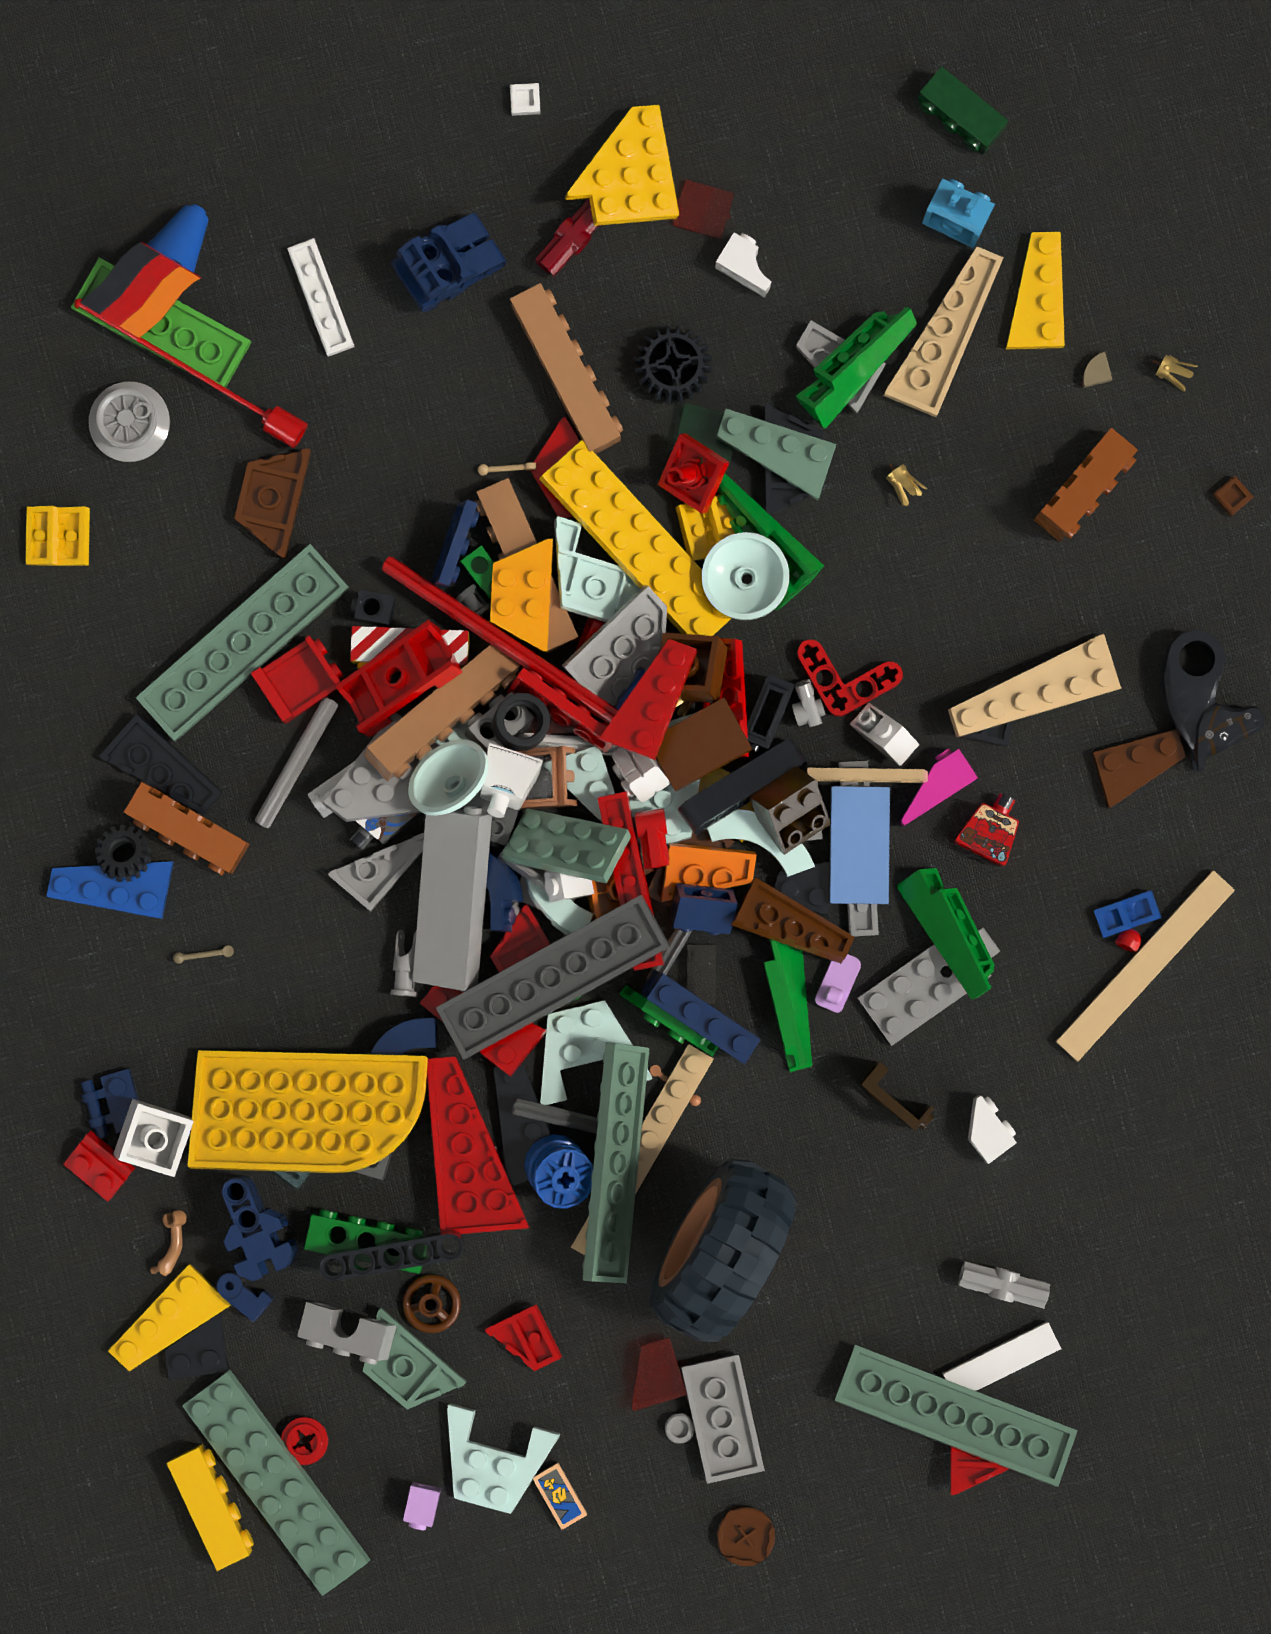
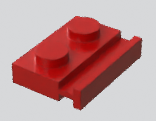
M92 1131L85 1135L84 1139L63 1164L107 1202L114 1197L129 1175L135 1170V1167L130 1163L118 1160L113 1155L115 1150Z

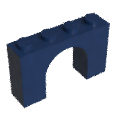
M655 969L639 992L640 995L743 1064L746 1063L761 1040Z

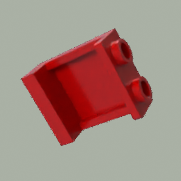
M310 635L307 636L304 642L263 669L259 667L251 673L285 724L322 701L323 698L337 691L335 685L340 683V679L344 677L336 663L334 662L330 665L324 657L328 651L319 638L314 641Z

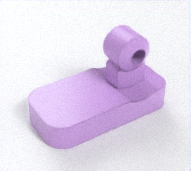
M847 954L841 964L834 961L830 962L815 997L817 1005L835 1013L842 1011L861 968V963L856 957Z

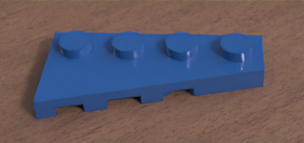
M174 862L146 863L147 871L143 872L140 870L141 877L136 879L135 875H132V881L127 882L125 877L122 878V882H117L115 877L111 880L107 877L106 873L102 872L100 866L52 868L46 897L163 919Z

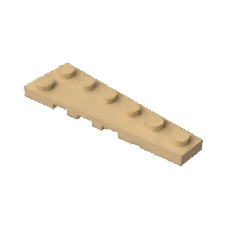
M976 247L889 384L884 394L885 397L937 417L1004 257Z
M1102 634L950 708L948 712L957 738L1121 689L1105 635Z

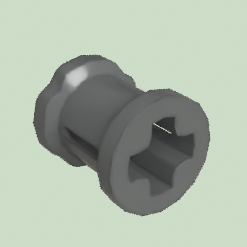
M473 584L464 590L456 600L483 617L491 610V603L486 602L477 591L478 586Z

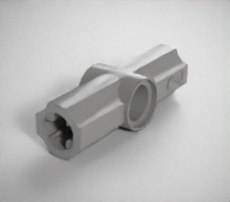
M964 1261L959 1275V1286L988 1293L990 1297L1012 1303L1017 1301L1044 1309L1050 1293L1049 1283L1020 1276V1273L999 1267L993 1269Z

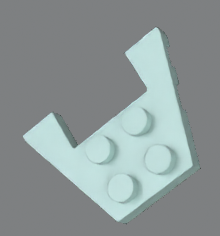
M557 516L554 528L560 608L607 622L640 588L620 566L576 553L575 550L582 525Z
M605 1001L548 1014L541 1104L549 1105L567 1100L560 1070L603 1060L606 1042L632 1045ZM648 1069L646 1081L652 1080V1076Z
M449 1404L447 1412L454 1498L511 1514L552 1447L559 1439L560 1433L533 1427L526 1456L470 1441L469 1436L476 1410Z

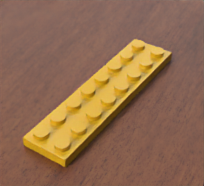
M583 440L540 477V481L640 589L644 585L649 586L667 606V618L681 634L713 636L732 619L719 612L708 600L702 585V569L593 451H589Z

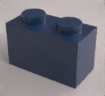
M676 883L669 915L673 928L684 932L697 930L705 931L712 935L730 934L732 929L731 923L734 919L738 903L733 889Z

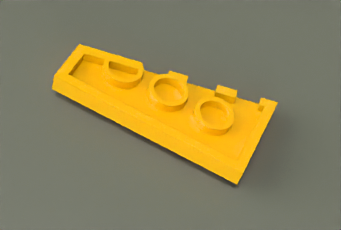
M1032 232L1030 235L1006 350L1063 348L1065 346L1061 232Z
M189 1264L108 1352L130 1371L231 1306V1304L218 1293V1290L199 1271Z

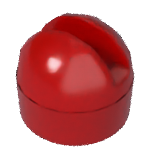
M1128 929L1119 934L1115 944L1126 951L1137 953L1141 937L1136 930Z

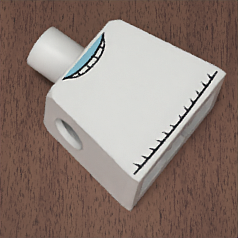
M489 743L486 754L488 758V773L481 788L480 797L490 801L487 809L488 814L496 818H503L507 807L515 810L521 808L539 776L543 760Z

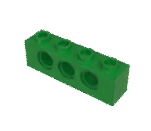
M320 1209L319 1214L313 1213L311 1215L304 1249L327 1254L333 1250L362 1246L360 1236L364 1232L371 1233L375 1237V1243L390 1241L394 1238L402 1239L423 1235V1230L406 1227L405 1232L394 1230L395 1225L391 1223L377 1221V1226L365 1224L366 1218L349 1215L347 1220L337 1218V1212ZM340 1226L345 1229V1241L336 1242L331 1236L333 1227ZM423 1243L416 1244L414 1246L415 1254L419 1257H425L427 1245ZM389 1249L385 1250V1257L389 1262L395 1263L400 1260V1254H393ZM364 1253L356 1255V1261L371 1263L368 1255ZM423 1266L400 1270L420 1274Z

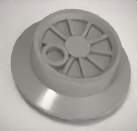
M128 381L108 387L96 398L90 410L89 430L94 443L105 455L118 461L136 462L152 456L161 448L169 433L170 416L167 405L154 389L142 383Z

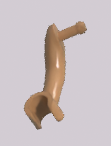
M181 1210L166 1213L163 1216L164 1225L171 1228V1243L165 1256L159 1260L158 1266L151 1267L150 1272L152 1274L160 1272L163 1276H167L171 1273L182 1250V1225L185 1224L187 1219L186 1214Z

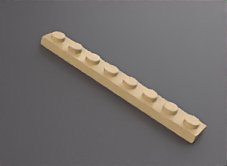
M690 1044L687 1045L642 1123L636 1193L714 1059ZM589 1216L571 1248L585 1255L586 1231L588 1229Z

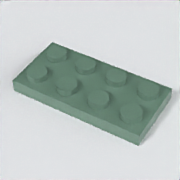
M527 808L506 845L502 856L506 862L607 883L631 835L628 829Z

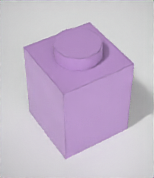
M412 1482L403 1521L409 1522V1527L426 1530V1526H433L441 1488Z

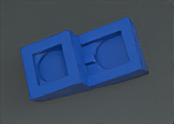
M1152 890L1094 910L1103 938L1162 918Z

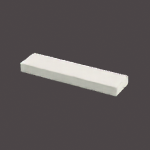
M313 238L287 248L327 356L329 357L355 347L315 239Z
M1046 1321L942 1374L945 1380L977 1391L1060 1350L1061 1347L1049 1323Z

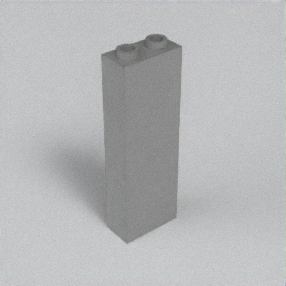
M464 806V809H458L454 812L437 816L426 814L412 982L467 991L478 985L492 816L482 812L481 807Z

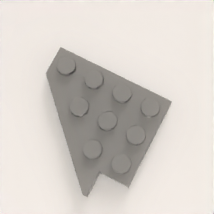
M644 585L561 666L575 681L612 706H615L623 689H627L636 676L634 674L636 670L642 667L647 671L659 654L662 634L666 633L667 606L649 586Z
M396 712L392 714L390 717L393 722H391L386 727L378 731L367 746L374 742L378 737H380L384 732H386L402 717L398 715ZM434 742L430 747L433 750L440 745ZM365 748L323 801L324 806L346 822L420 813L411 803L408 795L411 775L420 761L415 758L408 764L410 769L398 779L394 776L387 782L364 757Z

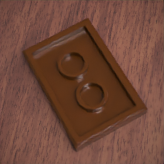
M722 698L668 728L657 754V759L674 791L678 792L750 752L753 748L725 698Z

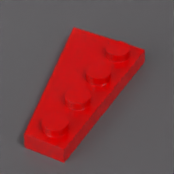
M433 986L420 1004L442 1021L436 1007L463 992L456 989ZM531 1023L481 1050L480 1053L506 1074L512 1076L547 1030Z

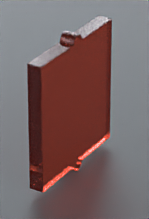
M686 180L681 198L677 200L679 216L674 219L673 226L721 239L726 221L731 217L729 210L734 193Z

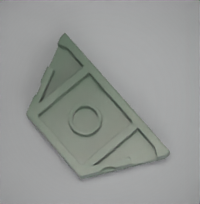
M382 1307L378 1310L377 1320L397 1326L388 1360L377 1361L376 1365L364 1363L363 1372L407 1410L455 1388L464 1386L467 1381Z

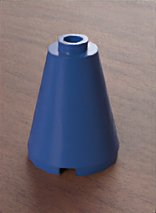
M196 204L184 205L147 245L194 273L209 221L206 211Z

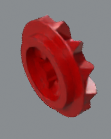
M307 1417L292 1420L285 1427L281 1436L289 1452L297 1459L300 1465H309L317 1462L325 1454L329 1440L325 1427L316 1419ZM299 1431L305 1436L315 1434L310 1441L312 1452L305 1445L294 1447L300 1440Z

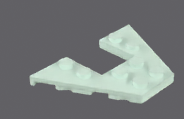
M693 714L670 721L668 728L683 721L684 719L690 717ZM594 746L566 756V770H572L575 774L574 782H568L567 789L602 822L597 798L615 794L601 750ZM552 761L543 763L545 768L552 773ZM700 779L678 792L674 791L669 782L668 786L659 792L655 791V795L645 802H640L635 794L632 797L629 796L635 829V812L664 808L667 834L665 835L667 846L669 843H677L691 838L692 830L677 809L686 800L698 794ZM639 838L638 843L640 853L642 854L641 840Z

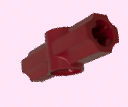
M589 199L572 218L568 217L559 226L552 241L535 259V262L548 275L555 277L573 255H578L586 247L592 238L593 232L600 226H594Z

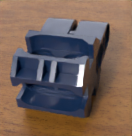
M472 213L448 226L439 225L431 229L428 236L422 239L420 236L411 239L397 251L398 257L392 260L391 265L421 312H426L436 308L439 302L446 298L449 301L457 297L470 285L501 269L507 261L494 240L486 241L490 234L477 214Z
M241 1175L227 1181L223 1186L222 1195L234 1225L230 1226L224 1244L227 1251L242 1246L246 1259L233 1265L237 1275L251 1281L262 1278L263 1275L269 1273L264 1261L271 1258L276 1271L289 1266L293 1262L299 1247L295 1238L282 1244L276 1231L289 1225L286 1216L272 1209L265 1210L256 1185L248 1176ZM235 1183H239L244 1187L243 1197H238L234 1193ZM246 1210L255 1214L256 1221L254 1225L249 1224L245 1220Z

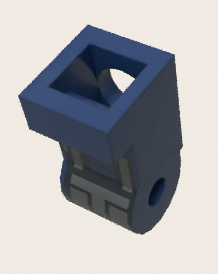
M236 1272L224 1274L217 1282L218 1293L252 1322L259 1319L275 1298L267 1290L259 1295Z

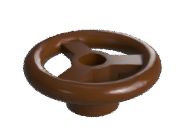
M429 1274L421 1276L410 1283L403 1295L402 1308L407 1321L415 1329L425 1333H438L446 1330L456 1321L461 1308V1299L457 1288L450 1280L440 1275ZM432 1283L430 1293L422 1296L419 1303L411 1304L414 1292L420 1286ZM441 1286L449 1292L452 1299L450 1314L442 1308L443 1303L438 1296ZM433 1299L437 1304L436 1308L428 1309L426 1301ZM421 1312L426 1317L437 1316L442 1322L438 1324H425L419 1321L414 1313Z

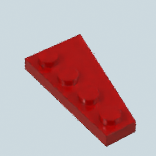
M720 638L728 649L719 700L722 698L726 699L748 739L742 641ZM704 702L703 709L713 703ZM749 752L741 757H749Z
M668 639L599 739L655 760L697 654V649Z
M523 667L506 692L508 694L510 692L513 694L529 693L538 697L546 705L552 721L561 726H573L575 735L605 753L613 746L599 739L607 728V723L598 722L590 716L591 713L585 707L570 702L563 691L548 686L535 671H528Z

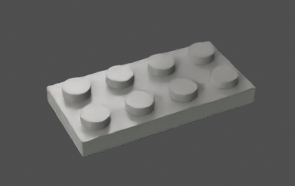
M739 1353L681 1366L707 1484L765 1471Z

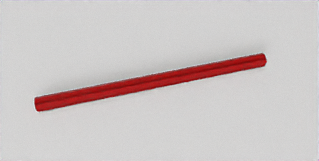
M389 556L383 563L382 570L528 670L538 673L544 681L563 691L566 696L585 707L609 724L619 711L394 557Z

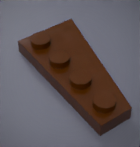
M756 877L750 884L731 923L732 926L840 964L846 958L855 938Z

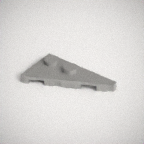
M424 833L373 853L368 857L361 858L344 867L330 871L328 875L369 911H372L422 854Z

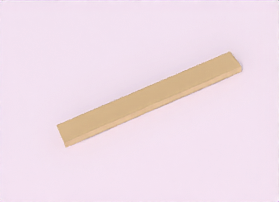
M1214 870L1211 871L1055 1042L1078 1062L1235 890Z

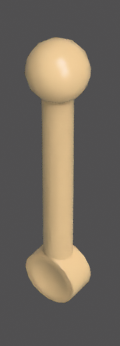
M536 463L489 467L486 464H481L478 467V473L480 475H487L488 472L536 470Z

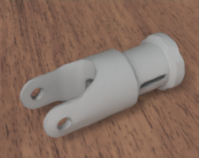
M399 930L396 935L393 970L396 971L394 989L391 990L390 995L416 997L417 992L414 991L415 982H412L416 932L413 937V946L406 955L404 951L405 934L403 930Z

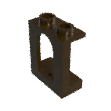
M876 1061L857 1084L914 1131L918 1128L925 1129L934 1118L931 1112L935 1108L925 1104L914 1117L877 1085L889 1069L881 1062Z

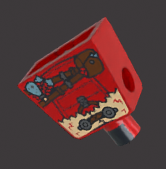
M999 793L993 807L981 803L954 838L953 843L1000 867H1004L1008 861L1019 825L1017 819L1008 815L1015 800Z

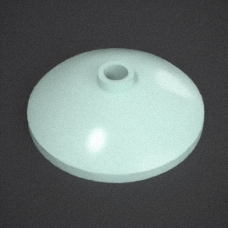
M737 533L722 539L710 550L702 568V585L710 603L722 614L738 620L757 619L772 612L783 600L789 585V567L780 548L770 539L755 533ZM746 574L752 576V582L749 584L742 583V577Z
M454 740L433 749L419 762L411 775L408 786V795L411 803L420 812L435 816L448 814L462 808L477 795L484 784L488 773L486 753L477 743L470 740Z

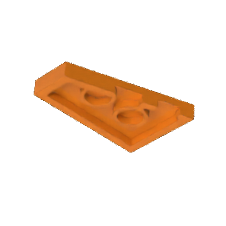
M669 843L670 866H665L661 901L672 900L676 883L724 889L752 883L756 853L753 851Z

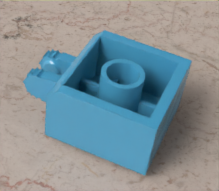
M942 178L929 204L922 224L974 249L995 204L990 202L991 199L983 193L975 192L973 194L965 190V186L954 179L947 181Z

